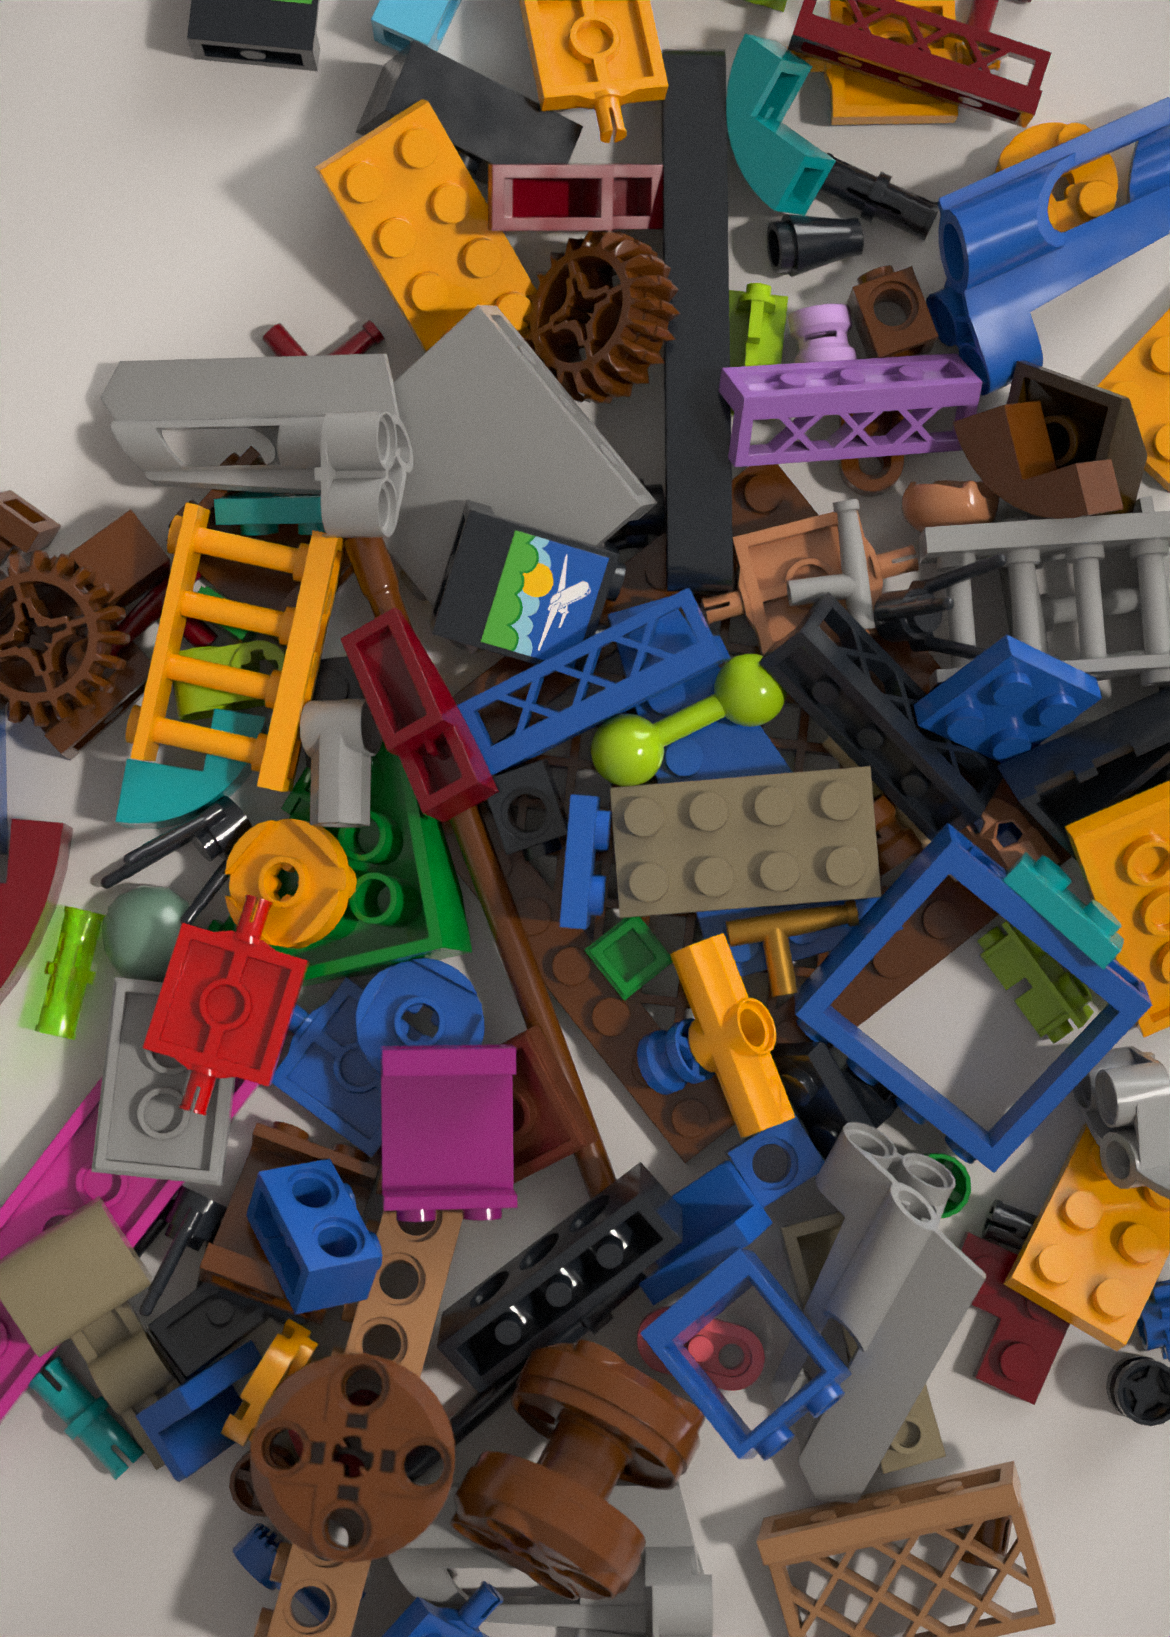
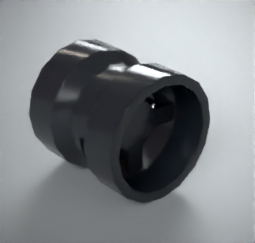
M1142 1355L1128 1356L1117 1362L1108 1374L1106 1384L1108 1399L1115 1410L1141 1425L1155 1426L1170 1419V1368L1160 1361Z

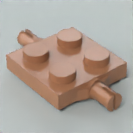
M857 510L867 561L874 613V606L882 595L883 579L913 571L917 572L919 571V564L917 558L911 559L916 554L913 545L876 555L874 548L864 536ZM830 512L733 537V552L739 571L738 590L701 598L703 612L706 611V622L709 625L713 622L744 615L749 625L755 631L760 654L764 656L769 648L798 627L813 606V604L790 606L787 597V581L842 574L837 513ZM845 599L837 600L847 610ZM823 620L819 627L836 645H841L839 636ZM876 627L866 629L871 637L879 635Z

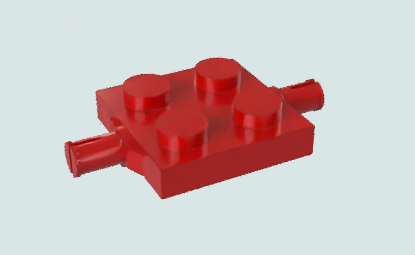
M248 894L245 896V903L236 931L212 932L182 923L143 1044V1049L173 1057L184 1067L192 1070L179 1108L192 1111L200 1087L193 1113L204 1116L207 1114V1107L217 1078L238 1077L268 1087L271 1086L309 965V961L278 952L261 940L273 902L260 898L254 921L251 922L258 898Z

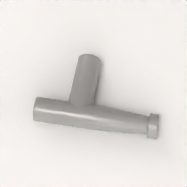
M859 500L834 502L833 509L834 513H837L842 574L787 581L788 602L790 606L813 604L829 591L836 600L845 599L847 611L865 630L875 628L867 561L857 510L860 509Z

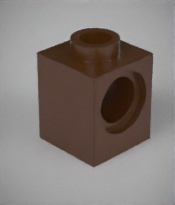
M886 265L870 270L858 277L859 285L852 287L847 305L850 307L851 316L867 359L918 356L931 352L938 334L913 267L894 272L892 265ZM881 302H893L903 309L906 321L897 326L885 325L877 319L874 313V306Z
M131 509L69 553V556L74 558L73 575L84 565L91 566L97 570L96 579L90 590L103 583L110 584L114 588L115 593L102 606L103 609L113 606L126 608L155 587L170 572V558Z

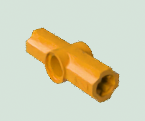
M724 933L672 952L670 954L695 1018L689 1028L691 1052L696 1061L705 1070L711 1073L716 1072L740 1137L758 1133L795 1118L770 1053L776 1043L774 1020L762 1002L748 997Z

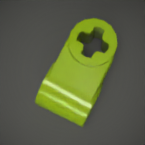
M263 640L179 651V655L254 672L260 671V661L264 659L274 668L282 671L285 654L277 645ZM173 680L178 720L190 721L213 718L214 708L234 712L265 706V700Z

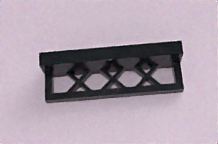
M829 591L815 601L797 628L767 650L759 661L760 665L859 767L871 766L872 781L930 841L947 823L960 832L981 817L1003 779L1002 774L984 754L971 750L929 730L930 740H927L916 729L913 718L916 717L914 704L927 694ZM823 620L839 636L842 647H838L819 627ZM869 671H872L883 682L886 694H883L872 683ZM957 763H960L978 781L975 789L961 776Z

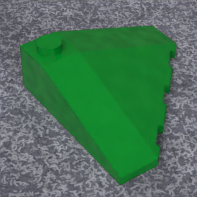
M382 740L379 752L375 756H371L370 826H363L362 828L323 827L343 847L347 855L348 864L354 870L357 879L356 890L352 897L348 899V905L341 920L324 938L311 943L305 948L295 949L270 945L278 952L309 961L302 987L342 980L345 977L353 978L379 973L390 966L393 967L401 962L412 961V959L429 958L442 960L472 953L462 891L441 821L422 813L399 756L388 752ZM306 766L292 792H290L281 807L283 811L290 815L288 819L310 822L311 767ZM282 869L277 875L282 883L281 889L277 892L281 899L287 894L294 895L299 886L297 871L287 872ZM229 914L225 923L213 919L207 930L212 932L236 931L237 925Z

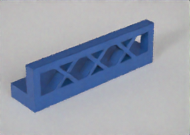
M686 588L457 706L483 755L491 775L505 773L604 723L611 717L620 715L731 658L720 635H712L690 588ZM682 608L698 642L677 653L652 646L651 642L659 619ZM646 626L641 642L625 637ZM612 642L638 649L630 676L618 683L593 675L601 648ZM648 653L664 658L643 669ZM588 655L583 671L567 666ZM555 671L580 679L572 706L560 712L536 704L544 677ZM590 683L606 688L585 699ZM530 685L526 700L510 695ZM498 700L523 708L515 735L494 745L478 711ZM533 712L548 717L528 727Z

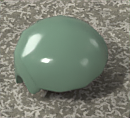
M140 885L117 896L108 907L107 915L103 917L102 938L104 950L112 966L121 976L126 979L164 981L182 925L180 919L189 907L188 901L164 886ZM197 919L192 923V926L199 927Z

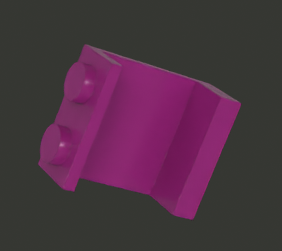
M512 1044L381 1046L382 1205L384 1211H396L397 1221L436 1220V1210L462 1209V1218L465 1220H497L502 1218V1208H517V1193L514 1190L512 1080V1075H516V1048Z

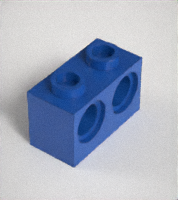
M331 1159L258 1172L246 1217L295 1315L367 1300L376 1272L382 1264L381 1245L376 1234L368 1231L356 1208V1200L352 1188L349 1184L342 1182Z

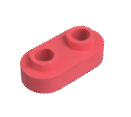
M664 1306L651 1311L641 1321L637 1331V1347L642 1359L648 1366L658 1372L672 1375L640 1334V1332L671 1307ZM714 1318L684 1344L716 1387L723 1390L736 1391L750 1386L758 1379L764 1367L765 1355L760 1340L750 1329L740 1324ZM727 1344H736L743 1351L742 1361L732 1368L723 1366L719 1361V1352Z

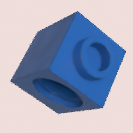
M796 1115L793 1119L750 1135L724 1152L763 1208L817 1175L824 1164L823 1158ZM767 1144L779 1146L787 1157L785 1173L779 1179L771 1182L760 1180L752 1166L756 1151Z

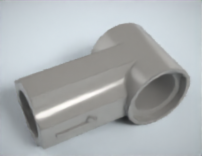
M365 698L308 701L301 713L300 738L306 754L311 758L310 825L333 828H362L363 826H370L371 756H375L379 752L383 739Z

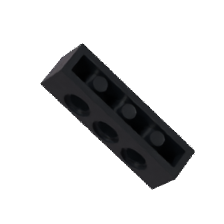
M639 1162L443 1311L437 1349L480 1394L528 1358L534 1350L540 1349L683 1241L682 1207L650 1171Z

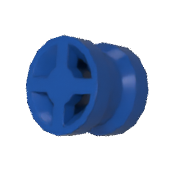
M693 1018L674 1023L668 1031L661 1029L646 1034L639 1041L637 1059L641 1074L647 1084L657 1093L668 1095L680 1091L688 1082L697 1084L711 1079L716 1073L705 1070L696 1061L691 1052L689 1028L692 1021L695 1020Z

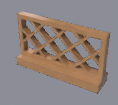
M1014 1461L865 1494L860 1497L858 1503L830 1502L765 1517L762 1520L756 1542L763 1565L769 1566L789 1637H807L806 1633L816 1616L847 1633L848 1637H880L864 1628L879 1602L911 1620L902 1637H997L1056 1624V1614L1022 1500L1021 1483ZM1011 1515L1017 1538L1005 1557L973 1539L983 1521ZM969 1525L965 1533L956 1529V1527ZM936 1532L957 1544L942 1571L910 1553L919 1536ZM906 1539L901 1548L892 1543ZM873 1547L894 1559L879 1585L846 1567L856 1550ZM966 1550L998 1568L982 1595L950 1577ZM1020 1552H1022L1026 1569L1014 1563ZM843 1553L838 1562L829 1557ZM810 1561L831 1574L817 1598L814 1599L791 1585L786 1566ZM902 1564L934 1582L919 1609L887 1591ZM1008 1574L1032 1588L1037 1607L1012 1613L991 1599ZM839 1579L871 1597L857 1622L850 1620L824 1604ZM943 1588L975 1606L965 1623L947 1626L928 1615ZM798 1605L808 1611L803 1621ZM984 1612L992 1616L979 1620ZM920 1626L929 1630L926 1632L916 1634Z

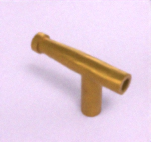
M855 900L844 901V905L796 909L726 921V929L730 947L763 942L772 997L798 993L788 937L848 924L849 927L859 925V917Z

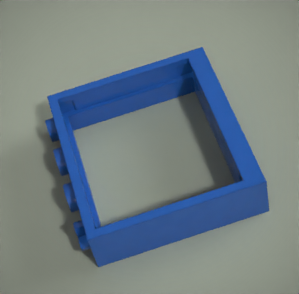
M947 823L881 896L882 898H879L860 919L859 925L851 929L797 989L798 993H794L795 1015L799 1017L797 1020L798 1026L814 1042H825L826 1045L830 1042L848 1057L846 1059L847 1065L860 1079L871 1086H875L880 1082L897 1096L895 1098L897 1105L910 1119L920 1125H924L929 1121L946 1135L944 1137L946 1144L959 1158L969 1164H973L978 1160L995 1173L1152 1006L1144 982L1116 959H1113L1104 970L1101 969L1003 882L1008 872ZM948 874L952 875L1108 1002L1105 1008L989 1131L985 1130L830 1006Z

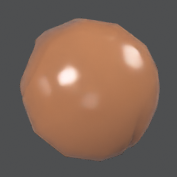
M940 480L932 484L918 485L916 482H910L902 496L901 510L905 520L914 529L922 533L925 527L994 523L1000 497L983 481Z

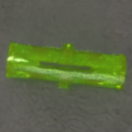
M64 906V917L53 962L46 961L43 972L49 975L38 1024L35 1025L34 1031L75 1040L76 1027L87 983L94 985L96 972L90 970L105 915Z

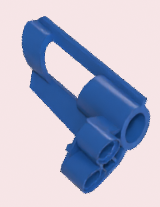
M1169 97L938 199V209L941 215L938 227V242L941 261L947 279L944 288L929 294L926 298V305L937 331L938 339L946 346L952 347L956 345L961 359L982 381L981 396L988 395L1011 384L1017 361L1025 360L1043 366L1042 348L1030 313L1031 311L1170 234ZM1135 142L1129 170L1126 205L1066 232L1054 229L1049 221L1048 203L1052 189L1061 175Z

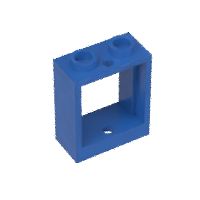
M738 1248L640 1332L644 1340L738 1459H753L758 1454L763 1461L773 1457L795 1437L789 1427L808 1411L814 1418H817L829 1410L845 1395V1392L839 1385L852 1375L850 1370L754 1251ZM754 1286L821 1369V1372L751 1431L684 1344L749 1288Z

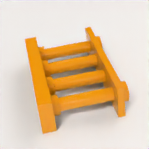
M186 502L183 516L175 515L169 529L167 552L174 554L142 706H133L127 722L125 739L127 743L133 744L130 758L142 761H156L159 743L250 763L252 771L260 772L257 782L258 787L280 792H292L302 748L300 738L301 713L305 704L308 701H312L344 557L345 546L343 542L345 539L325 538L321 534L327 533L313 530L310 544L301 543L299 548L207 529L210 510ZM201 554L293 574V580L301 582L296 608L287 606L285 612L193 592ZM187 617L279 637V644L287 646L282 671L274 669L271 675L179 655ZM173 680L265 700V707L273 709L268 734L259 733L257 738H252L165 718Z

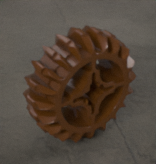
M588 231L584 239L569 238L565 253L550 252L551 268L548 272H535L540 282L536 293L526 295L532 303L531 313L525 316L523 320L528 324L527 328L531 332L524 340L572 399L580 403L586 401L596 404H610L614 397L630 398L633 383L649 384L648 367L651 364H665L659 353L663 343L676 340L667 330L669 322L680 315L675 307L669 303L679 290L672 284L671 280L667 279L671 268L662 259L657 257L658 253L653 251L651 246L622 232ZM618 275L621 284L614 287L612 277ZM582 348L585 349L586 360H582L579 350Z
M35 550L33 552L29 568L22 556L17 554L9 555L7 557L9 576L7 577L0 570V616L14 598L17 597L18 601L12 604L15 613L14 625L6 635L0 637V663L8 660L19 661L26 659L32 666L35 676L43 678L47 691L31 693L22 689L10 680L0 666V710L8 703L7 719L13 723H22L30 710L33 725L47 727L51 720L52 709L61 723L73 722L75 712L72 700L84 711L92 712L97 708V704L89 689L93 686L95 689L108 694L112 693L115 689L113 682L102 675L105 668L125 669L126 661L124 659L110 655L112 645L123 646L130 642L129 634L111 631L110 624L119 622L126 617L125 609L119 606L103 609L102 606L115 593L114 588L110 584L103 583L90 590L96 579L97 570L91 566L84 565L73 575L74 558L69 555L60 554L54 561L52 568L48 553L42 550ZM42 586L59 587L76 601L83 614L75 617L63 616L54 618L46 602L39 600L35 588ZM36 626L50 630H60V632L52 634L51 643H45L49 647L46 652L29 647H21L30 644L31 634L37 635L33 631ZM86 634H88L85 657L75 674L65 682L64 676L69 673L66 664L68 650L74 643L85 639Z

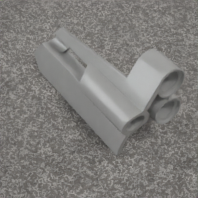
M387 354L120 361L100 397L115 420L110 422L115 439L127 456L144 472L147 480L155 486L321 495L322 521L327 533L321 535L325 538L389 537L396 528L405 488L406 473H410L413 470L414 456L409 435L403 422L400 420ZM253 429L262 433L271 441L276 455L274 461L268 465L187 466L170 449L162 435V430Z
M1133 1046L1111 1049L1073 1089L1075 1100L1094 1140L1100 1147L1101 1164L1112 1184L1120 1189L1147 1186L1157 1194L1170 1199L1169 1074L1164 1065L1155 1059V1054L1150 1051L1142 1052Z
M850 1122L842 1128L816 1177V1185L819 1191L845 1217V1220L803 1313L820 1334L829 1318L837 1320L853 1337L857 1344V1349L847 1365L852 1375L839 1385L845 1392V1395L817 1418H814L808 1411L793 1424L800 1445V1454L797 1460L815 1499L858 1503L985 1281L987 1274L965 1256L938 1229L946 1202L956 1186L952 1173L944 1165L928 1156L917 1153H908L902 1156L897 1153L893 1142L876 1128L863 1123ZM793 1335L769 1386L776 1409L812 1380L808 1372L803 1368L809 1354Z
M677 1481L675 1487L670 1490H655L631 1482H617L607 1500L608 1503L628 1517L640 1529L646 1539V1545L640 1555L641 1562L625 1592L617 1594L614 1599L605 1598L602 1600H590L581 1597L578 1600H570L553 1592L548 1596H502L504 1599L503 1603L499 1604L484 1622L646 1634V1637H712V1574H704L701 1559L694 1543L679 1482ZM415 1483V1484H418V1485L423 1486V1485H430V1484H432V1483ZM461 1483L451 1484L442 1509L435 1520L417 1539L404 1548L387 1555L394 1572L415 1599L419 1596L438 1608L460 1609L471 1597L466 1595L456 1585L446 1568H515L486 1548L465 1538L451 1527L449 1522L456 1511L454 1495Z

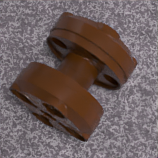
M578 1340L576 1344L558 1343L534 1350L516 1380L517 1387L510 1399L516 1413L532 1429L548 1440L537 1463L498 1451L482 1452L475 1465L468 1469L454 1495L456 1511L449 1523L452 1528L465 1538L486 1548L501 1560L527 1574L540 1586L561 1597L570 1600H578L579 1597L590 1600L614 1599L617 1594L627 1590L641 1562L640 1555L646 1545V1539L640 1529L628 1517L608 1503L607 1500L618 1479L655 1490H670L674 1488L680 1475L687 1471L700 1445L698 1433L705 1421V1416L692 1403L673 1394L645 1373L628 1365L624 1359L604 1346L588 1340Z
M366 1353L339 1354L326 1357L292 1374L277 1388L264 1406L250 1444L253 1485L258 1500L272 1524L282 1535L299 1548L313 1555L337 1562H360L378 1559L404 1548L417 1539L430 1526L442 1509L452 1484L455 1469V1444L448 1416L434 1392L422 1379L404 1366ZM370 1370L376 1372L381 1376L383 1384L380 1397L375 1403L365 1407L351 1404L347 1396L349 1380L360 1371ZM286 1430H294L303 1442V1454L301 1460L294 1467L287 1470L281 1468L275 1462L272 1456V1445L280 1433ZM361 1437L362 1449L373 1452L374 1460L370 1469L368 1467L359 1468L363 1476L354 1478L349 1476V1465L339 1462L338 1454L341 1447H352L349 1442L350 1439ZM428 1445L440 1452L444 1461V1469L436 1482L421 1486L413 1483L408 1478L404 1462L412 1449L417 1446ZM349 1508L355 1510L361 1516L365 1532L360 1543L345 1546L339 1544L332 1537L329 1522L337 1509Z

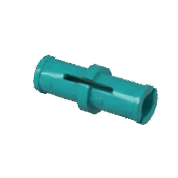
M58 1356L45 1369L62 1386V1390L58 1391L43 1373L37 1374L31 1380L29 1387L31 1390L34 1389L68 1425L64 1432L73 1441L76 1437H79L96 1458L112 1474L111 1476L117 1480L129 1466L116 1454L112 1446L116 1445L132 1463H135L145 1452L106 1410L110 1406L102 1395L96 1399L63 1363V1359Z

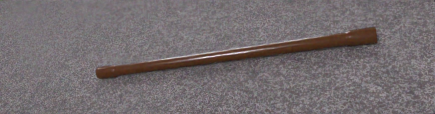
M383 537L350 538L345 540L343 543L361 592L370 604L374 618L395 607L402 612L413 630L399 592V580ZM477 804L450 819V823L526 1028L529 1029L539 1025L598 1138L596 1142L573 1153L591 1200L616 1181L617 1178L482 813Z

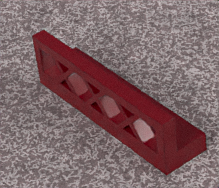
M817 0L803 1L788 50L1022 128H1026L1035 116L1043 92L1040 90L1052 52L896 0H840L845 2L855 22L850 26L814 15L813 11ZM859 7L875 13L864 18ZM888 17L903 21L914 43L907 46L874 35L869 27ZM919 27L935 33L924 38ZM947 37L963 41L974 63L967 66L931 53L929 46ZM978 47L995 53L983 58ZM1006 57L1033 65L1026 85L991 74L988 66Z

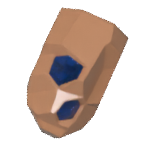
M991 798L981 817L960 831L962 835L1007 871L1025 852L1036 861L1044 855L1055 864L1060 862L1038 830L1030 825L1023 814L1017 808L999 798Z

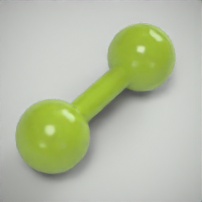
M758 654L739 655L725 663L718 672L714 684V694L653 724L649 720L634 714H620L606 720L597 729L592 740L591 757L597 772L614 785L621 787L641 785L650 780L659 770L663 761L665 746L724 717L735 724L745 727L763 725L775 718L781 711L787 692L760 665L759 661L763 656Z

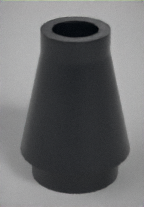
M784 214L781 221L771 222L767 228V251L771 267L774 272H787L791 277L846 257L861 255L863 252V231L858 218L837 219Z

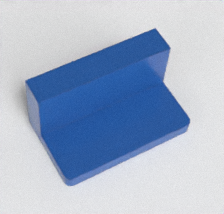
M723 1161L672 1195L674 1200L682 1207L683 1241L658 1259L656 1263L659 1267L639 1283V1286L653 1306L726 1260L738 1248L743 1249L750 1245L773 1223L730 1161Z
M252 1340L208 1366L135 1415L176 1481L181 1482L236 1443L221 1434V1431L229 1415L232 1414L234 1416L242 1403L232 1384L257 1368L262 1359Z

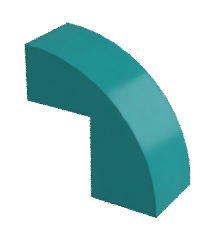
M744 34L731 67L727 88L726 118L731 148L744 178L765 204L774 211L805 216L836 162L832 157L782 123L813 66L777 41Z
M214 708L212 729L257 738L259 733L268 734L270 722L266 717ZM206 754L203 771L127 759L115 822L123 827L135 829H158L182 824L202 813L224 795L230 798L252 773L251 764Z

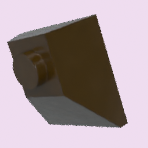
M1017 361L1007 404L1040 401L1056 468L1060 469L1077 463L1106 459L1112 460L1123 510L1090 516L1133 513L1148 455L1130 399L1028 361Z

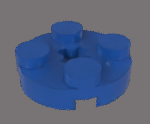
M429 958L412 959V961L401 962L380 971L371 979L362 992L355 1014L357 1045L368 1065L380 1077L381 1046L482 1044L485 1032L482 1004L471 981L453 966ZM423 1006L433 1011L431 1023L438 1028V1031L434 1037L422 1035L417 1042L407 1037L409 1027L401 1021V1018L406 1011L411 1014H417Z

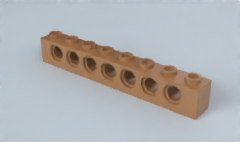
M382 1170L376 1194L382 1195ZM462 1209L436 1210V1220L433 1227L427 1233L418 1236L407 1234L400 1228L396 1220V1211H383L381 1222L368 1219L366 1227L368 1231L376 1234L381 1245L382 1264L376 1272L368 1299L344 1305L341 1320L353 1323L346 1349L334 1346L331 1356L352 1353L364 1354L362 1345L365 1335L375 1327L386 1326L393 1329L401 1340L400 1352L392 1361L404 1366L419 1378L421 1377L463 1220ZM395 1263L409 1265L418 1276V1286L415 1292L405 1299L390 1298L380 1287V1277L383 1271ZM370 1370L354 1374L347 1386L348 1398L359 1390H370L380 1397L383 1389L381 1376ZM361 1437L349 1440L351 1448H340L338 1456L343 1454L354 1455L363 1462L365 1467L371 1468L374 1460L373 1452L362 1449ZM349 1508L337 1509L330 1520L339 1522L345 1528L348 1534L347 1546L360 1543L365 1532L361 1516L355 1510ZM280 1541L270 1580L282 1584L275 1609L262 1607L254 1637H351L371 1560L337 1562L313 1555L293 1543ZM307 1586L320 1588L327 1594L330 1601L329 1615L324 1621L314 1625L299 1621L292 1609V1600L295 1593Z

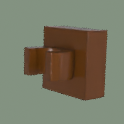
M12 490L0 492V567L3 566L9 555H20L22 551L27 554L50 546L61 528L59 523Z

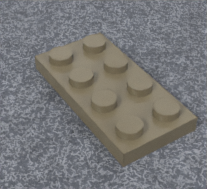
M871 766L610 788L620 918L882 898Z

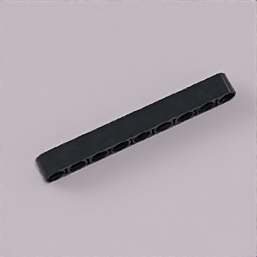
M662 49V58L668 81L665 100H661L662 165H664L663 261L671 268L667 279L671 280L672 284L679 289L669 303L680 313L679 316L669 322L667 329L676 340L664 342L667 592L682 591L686 588H690L691 591H732L731 461L728 459L731 440V407L719 392L722 368L730 367L725 49Z

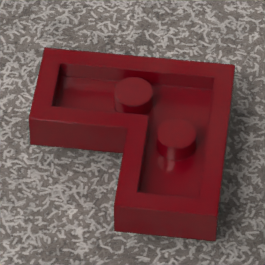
M965 1232L958 1249L987 1274L971 1305L998 1317L972 1376L1035 1405L1070 1323L1004 1285L1018 1256L1017 1254L974 1234Z

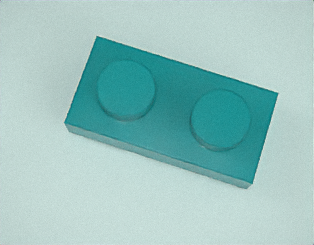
M243 491L214 499L216 525L240 524L241 535L252 536L278 533L279 524H298V534L312 535L313 530L326 533L321 514V495Z
M1025 852L1008 870L1003 882L1101 969L1104 970L1121 952L1124 938L1117 933L1122 927L1121 923L1099 902L1092 899L1085 905L1069 891L1067 887L1072 882L1070 877L1052 860L1042 855L1036 861Z

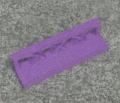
M957 353L722 368L719 392L734 411L728 459L734 467L963 451L954 426L953 431L927 432L922 425L942 407L957 406L954 421L977 414L982 381ZM898 410L905 417L885 436L870 437L864 430L883 411ZM839 414L845 420V423L826 440L811 441L805 434L824 415ZM780 419L786 425L769 443L750 445L753 420Z

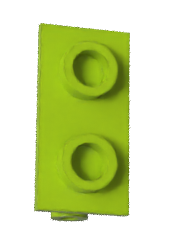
M762 283L747 284L746 292L729 290L730 367L781 364L788 296L772 295V287ZM731 408V415L734 416V411Z
M1007 920L1001 924L1007 932L1006 935L996 926L977 940L984 950L979 954L1006 990L1024 978L1031 984L1032 988L1017 997L1014 1002L1040 1037L1047 1035L1054 1044L1074 1030L1068 1022L1069 1018L1080 1029L1094 1013L1088 1004L1092 1001V997L1086 985L1070 971L1064 972L1054 958Z

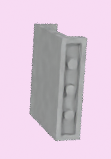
M477 305L393 382L400 420L407 430L412 445L414 466L412 472L406 473L405 488L396 528L391 536L383 537L388 552L402 568L399 576L403 584L415 597L422 601L427 599L433 607L466 500L491 506L496 516L596 546H601L628 521L639 520L657 504L652 495L497 306ZM449 639L459 649L464 650L467 648L471 654L485 651V649Z

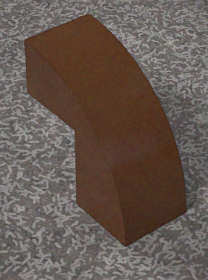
M1040 401L1005 404L953 421L958 441L974 471L995 494L1012 506L1033 515L1055 519L1078 518L1123 510L1111 459L1077 463L1060 469L1056 468Z

